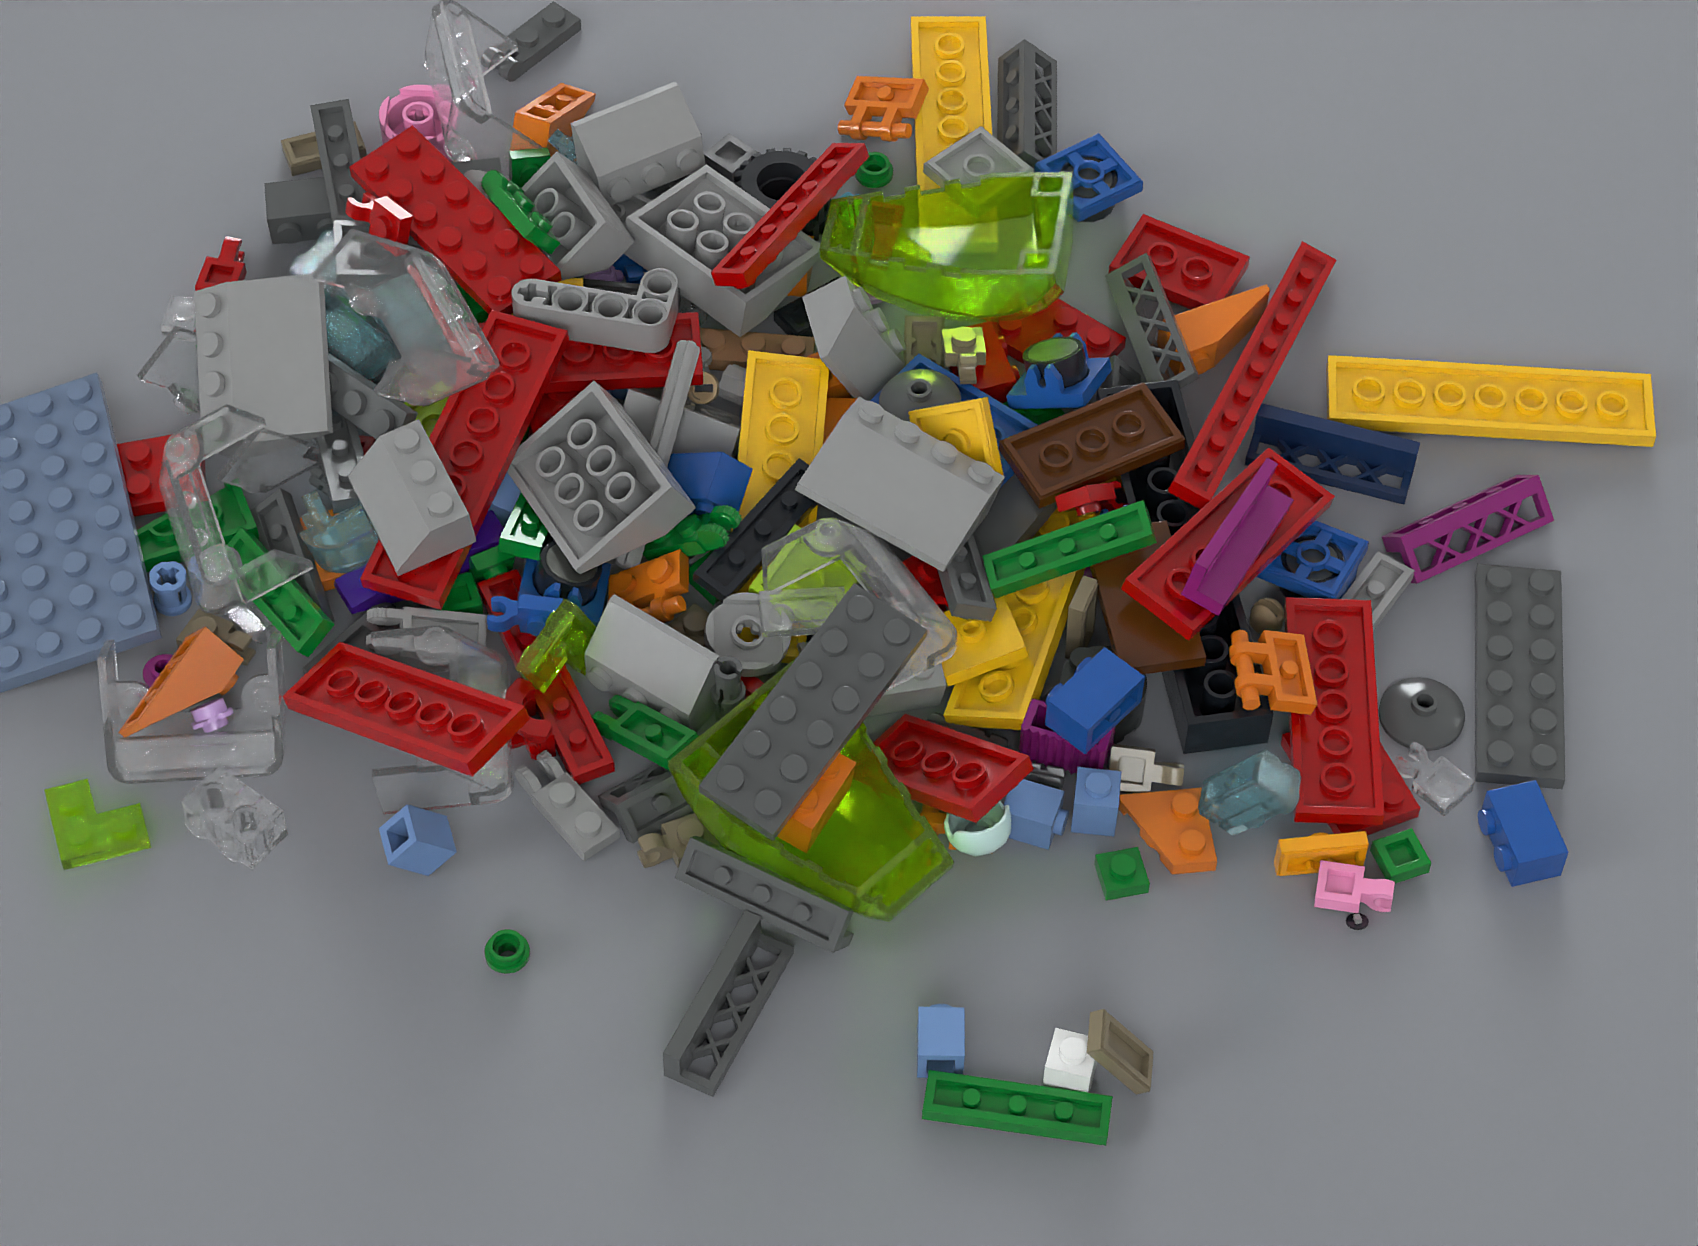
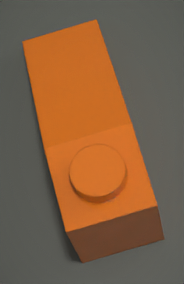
M560 83L515 112L509 151L548 148L550 158L556 151L561 153L572 136L571 123L584 118L595 100L596 93Z
M1267 284L1174 315L1198 375L1214 368L1258 324L1268 305L1270 289ZM1158 330L1157 344L1159 348H1165L1171 335L1170 332ZM1170 360L1168 365L1175 376L1185 371L1182 362Z
M206 626L190 634L184 639L118 733L126 738L218 693L221 696L225 695L237 682L239 676L235 672L244 659Z

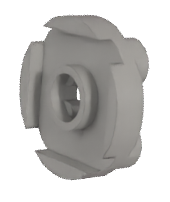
M736 593L725 598L723 603L718 605L715 610L713 608L708 615L704 630L705 647L719 655V658L724 656L737 658L742 664L741 677H756L775 672L786 656L791 641V626L788 617L783 611L780 613L777 608L773 607L770 599L756 593ZM743 627L751 628V633L758 635L759 639H754L752 642H744L737 634H741Z

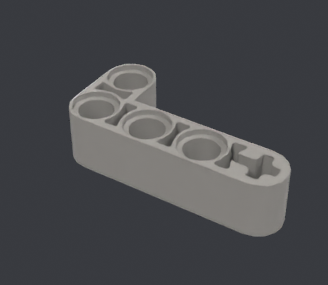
M664 268L649 270L641 279L637 295L539 279H524L516 283L512 289L513 316L568 330L569 340L645 353H656L667 347L678 314V279L673 272Z

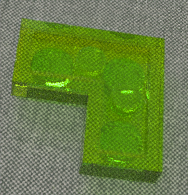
M564 598L557 610L549 615L544 628L532 645L524 650L515 670L525 680L532 682L534 688L542 693L547 690L565 663L573 670L585 676V651L595 632L596 626L576 604Z
M88 779L44 789L64 870L151 848L140 803L97 814Z

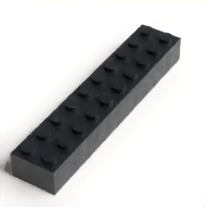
M1177 379L1145 384L1186 439L1185 448L1117 476L1116 481L1121 483V488L1114 490L1116 495L1115 501L1118 504L1126 503V505H1130L1143 500L1148 509L1151 522L1167 520L1171 536L1201 510L1168 492L1170 485L1195 441ZM1135 385L1097 389L1096 401ZM1239 594L1224 607L1219 616H1214L1199 631L1206 655L1205 666L1162 672L1183 754L1268 743L1274 715L1273 710H1270L1268 696L1259 695L1260 706L1255 710H1246L1243 708L1242 698L1236 694L1234 684L1238 675L1236 666L1231 664L1230 661L1231 634L1237 630H1244L1248 633L1249 642H1253ZM1253 663L1255 673L1262 674L1260 664Z

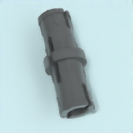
M732 656L719 658V665L715 663V684L711 688L712 700L716 704L715 720L717 724L724 728L743 719L741 704L746 697L745 685L741 681L742 664L737 658Z

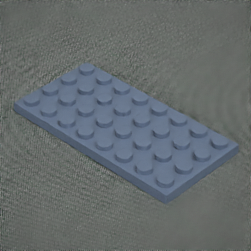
M97 372L0 405V693L162 638L105 392Z

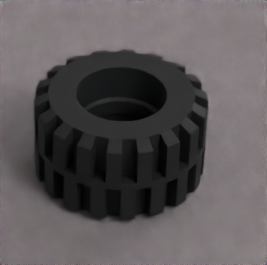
M775 148L767 149L765 154L758 152L751 156V161L745 160L740 165V170L736 171L734 175V184L771 209L817 158H808L807 153L801 150L797 153L791 152V148H783V151H775ZM831 199L819 210L817 216L810 220L801 230L809 236H814L815 241L819 240V234L824 235L828 229V223H830Z

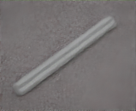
M680 340L677 342L649 439V444L666 467L669 463L700 353V347L690 340ZM645 545L617 557L615 563L624 570L639 565Z

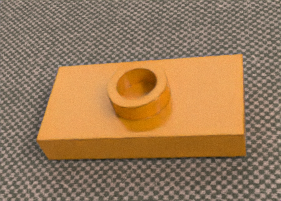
M1366 831L1340 834L1319 832L1308 837L1278 839L1274 858L1276 876L1319 873L1321 860L1364 866L1369 846Z

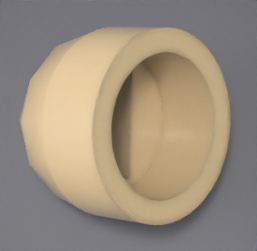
M703 372V384H713V392H695V385H692L688 392V397L691 401L697 404H709L717 398L719 382L713 374Z
M1261 598L1251 609L1249 619L1251 627L1260 634L1264 630L1278 632L1281 630L1284 621L1282 605L1276 599Z

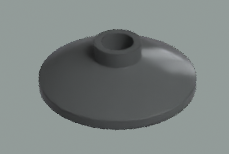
M928 369L909 370L894 376L885 384L879 396V405L885 411L903 421L909 422V411L961 402V395L957 385L946 375Z
M1414 677L1398 681L1385 691L1379 705V719L1385 732L1400 745L1418 751H1433L1450 745L1459 737L1465 722V711L1460 698L1448 686L1433 679ZM1419 705H1425L1429 708H1423Z

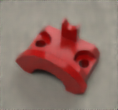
M518 677L507 689L505 699L525 706L530 720L507 742L506 746H504V752L525 745L533 760H537V755L545 750L552 757H555V735L552 730V724L549 719L539 720L532 718L537 712L535 688L532 682Z

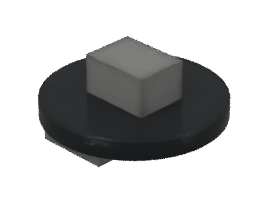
M1352 913L1346 918L1347 926L1354 930L1365 929L1369 923L1368 918L1361 913Z

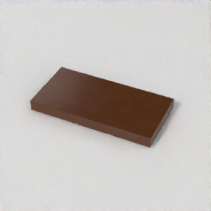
M1142 382L1000 440L999 451L1040 509L1056 502L1055 496L1086 485L1100 484L1185 448L1186 439L1147 385Z
M1167 520L1151 522L1157 543L1090 566L1093 579H1096L1098 583V598L1113 653L1142 675L1205 666L1206 655L1199 632L1188 641L1121 590L1125 579L1171 537Z

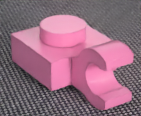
M1321 860L1314 907L1359 913L1360 902L1375 911L1391 912L1395 882L1388 879L1364 878L1365 866Z

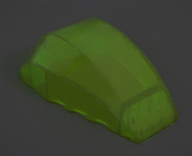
M1073 172L989 173L979 175V182L961 184L960 178L943 181V188L921 191L920 185L904 187L905 194L884 197L883 191L831 199L819 248L820 257L842 277L846 276L852 284L857 287L861 286L870 295L913 313L945 317L946 320L969 322H999L1022 319L1046 309L1065 292L1073 245Z
M794 659L669 760L668 767L682 796L691 809L726 850L853 909V913L868 919L890 922L953 868L954 860L925 816H920L910 800L911 795L903 782H898L887 765L888 759L879 746L875 747L866 733L867 727L864 722H862L840 752L842 755L857 762L851 787L807 854L778 837L774 841L770 840L699 793L701 782L795 661Z

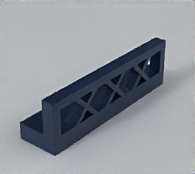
M1262 403L1256 415L1254 433L1246 455L1245 465L1249 466L1261 455L1257 454L1260 443L1276 446L1282 453L1279 454L1281 457L1316 483L1404 505L1421 442ZM1305 454L1317 456L1321 464L1314 467L1302 465L1298 457ZM1345 464L1353 465L1359 469L1361 474L1354 477L1342 475L1338 467ZM1389 474L1403 479L1400 489L1383 485L1378 477Z

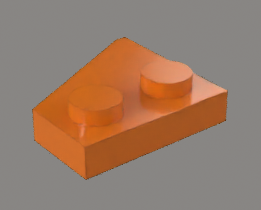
M1202 787L1122 794L1119 796V811L1123 816L1128 813L1140 828L1139 835L1149 847L1158 852L1160 861L1172 875L1216 871L1217 857Z

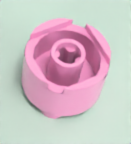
M410 85L399 89L400 94L391 100L388 96L382 102L379 109L382 145L413 125L450 162L454 160L460 148L457 108L452 98L450 101L443 95L442 90L434 86Z

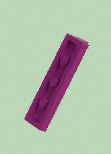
M1266 458L1196 561L1181 593L1184 597L1218 616L1294 501L1292 498L1268 485L1278 463L1269 458Z
M1516 475L1381 537L1386 552H1400L1404 564L1415 570L1411 583L1418 584L1555 520L1539 475ZM1532 496L1539 516L1526 521L1518 517L1517 513L1522 500ZM1510 506L1508 512L1503 510V508ZM1492 513L1505 518L1500 533L1494 537L1482 532L1488 515ZM1475 522L1474 527L1468 524ZM1514 523L1518 524V526L1512 528ZM1459 528L1471 534L1465 550L1461 552L1448 548L1453 532ZM1441 537L1439 543L1434 541L1435 539ZM1480 538L1485 540L1478 544ZM1426 544L1435 548L1436 552L1431 565L1420 570L1413 549ZM1445 554L1450 556L1443 560Z

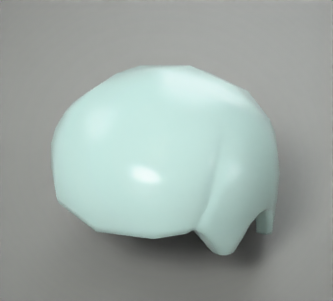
M1000 800L977 823L947 813L944 821L945 834L949 842L960 852L975 857L991 854L1006 843L1011 833L1009 805L1004 806Z

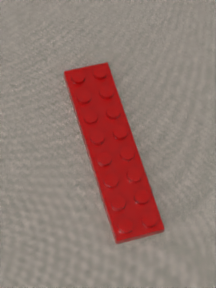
M491 310L429 437L470 515L475 537L569 342L568 330ZM379 540L361 575L362 586L441 610L472 544L398 576Z

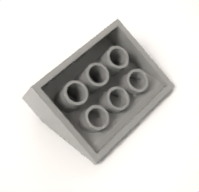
M706 164L626 218L625 228L635 242L623 254L647 271L664 268L673 272L678 279V288H680V294L741 337L764 321L823 255L825 247L800 231L797 237L779 253L777 259L766 267L751 286L743 289H736L731 286H715L711 271L770 208Z
M311 273L232 281L194 291L202 449L235 459L333 433L323 274Z
M595 380L518 447L507 470L516 486L575 571L579 574L665 536L696 508L621 404Z
M859 396L843 414L797 483L795 490L944 572L988 515L1005 476L994 471L987 463L972 459L958 451L952 444L932 437L921 431L914 423L903 421L885 411L879 404L867 401Z

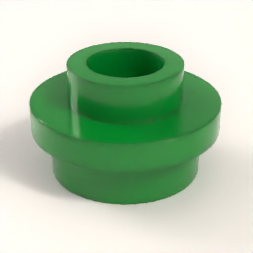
M869 152V158L859 167L855 178L865 187H883L890 183L893 178V166L886 155L879 152Z
M510 929L500 930L493 934L486 943L484 950L485 960L488 966L496 972L503 974L514 973L521 970L527 964L530 957V947L527 940L518 932ZM505 951H512L515 953L514 955L508 957L500 956Z

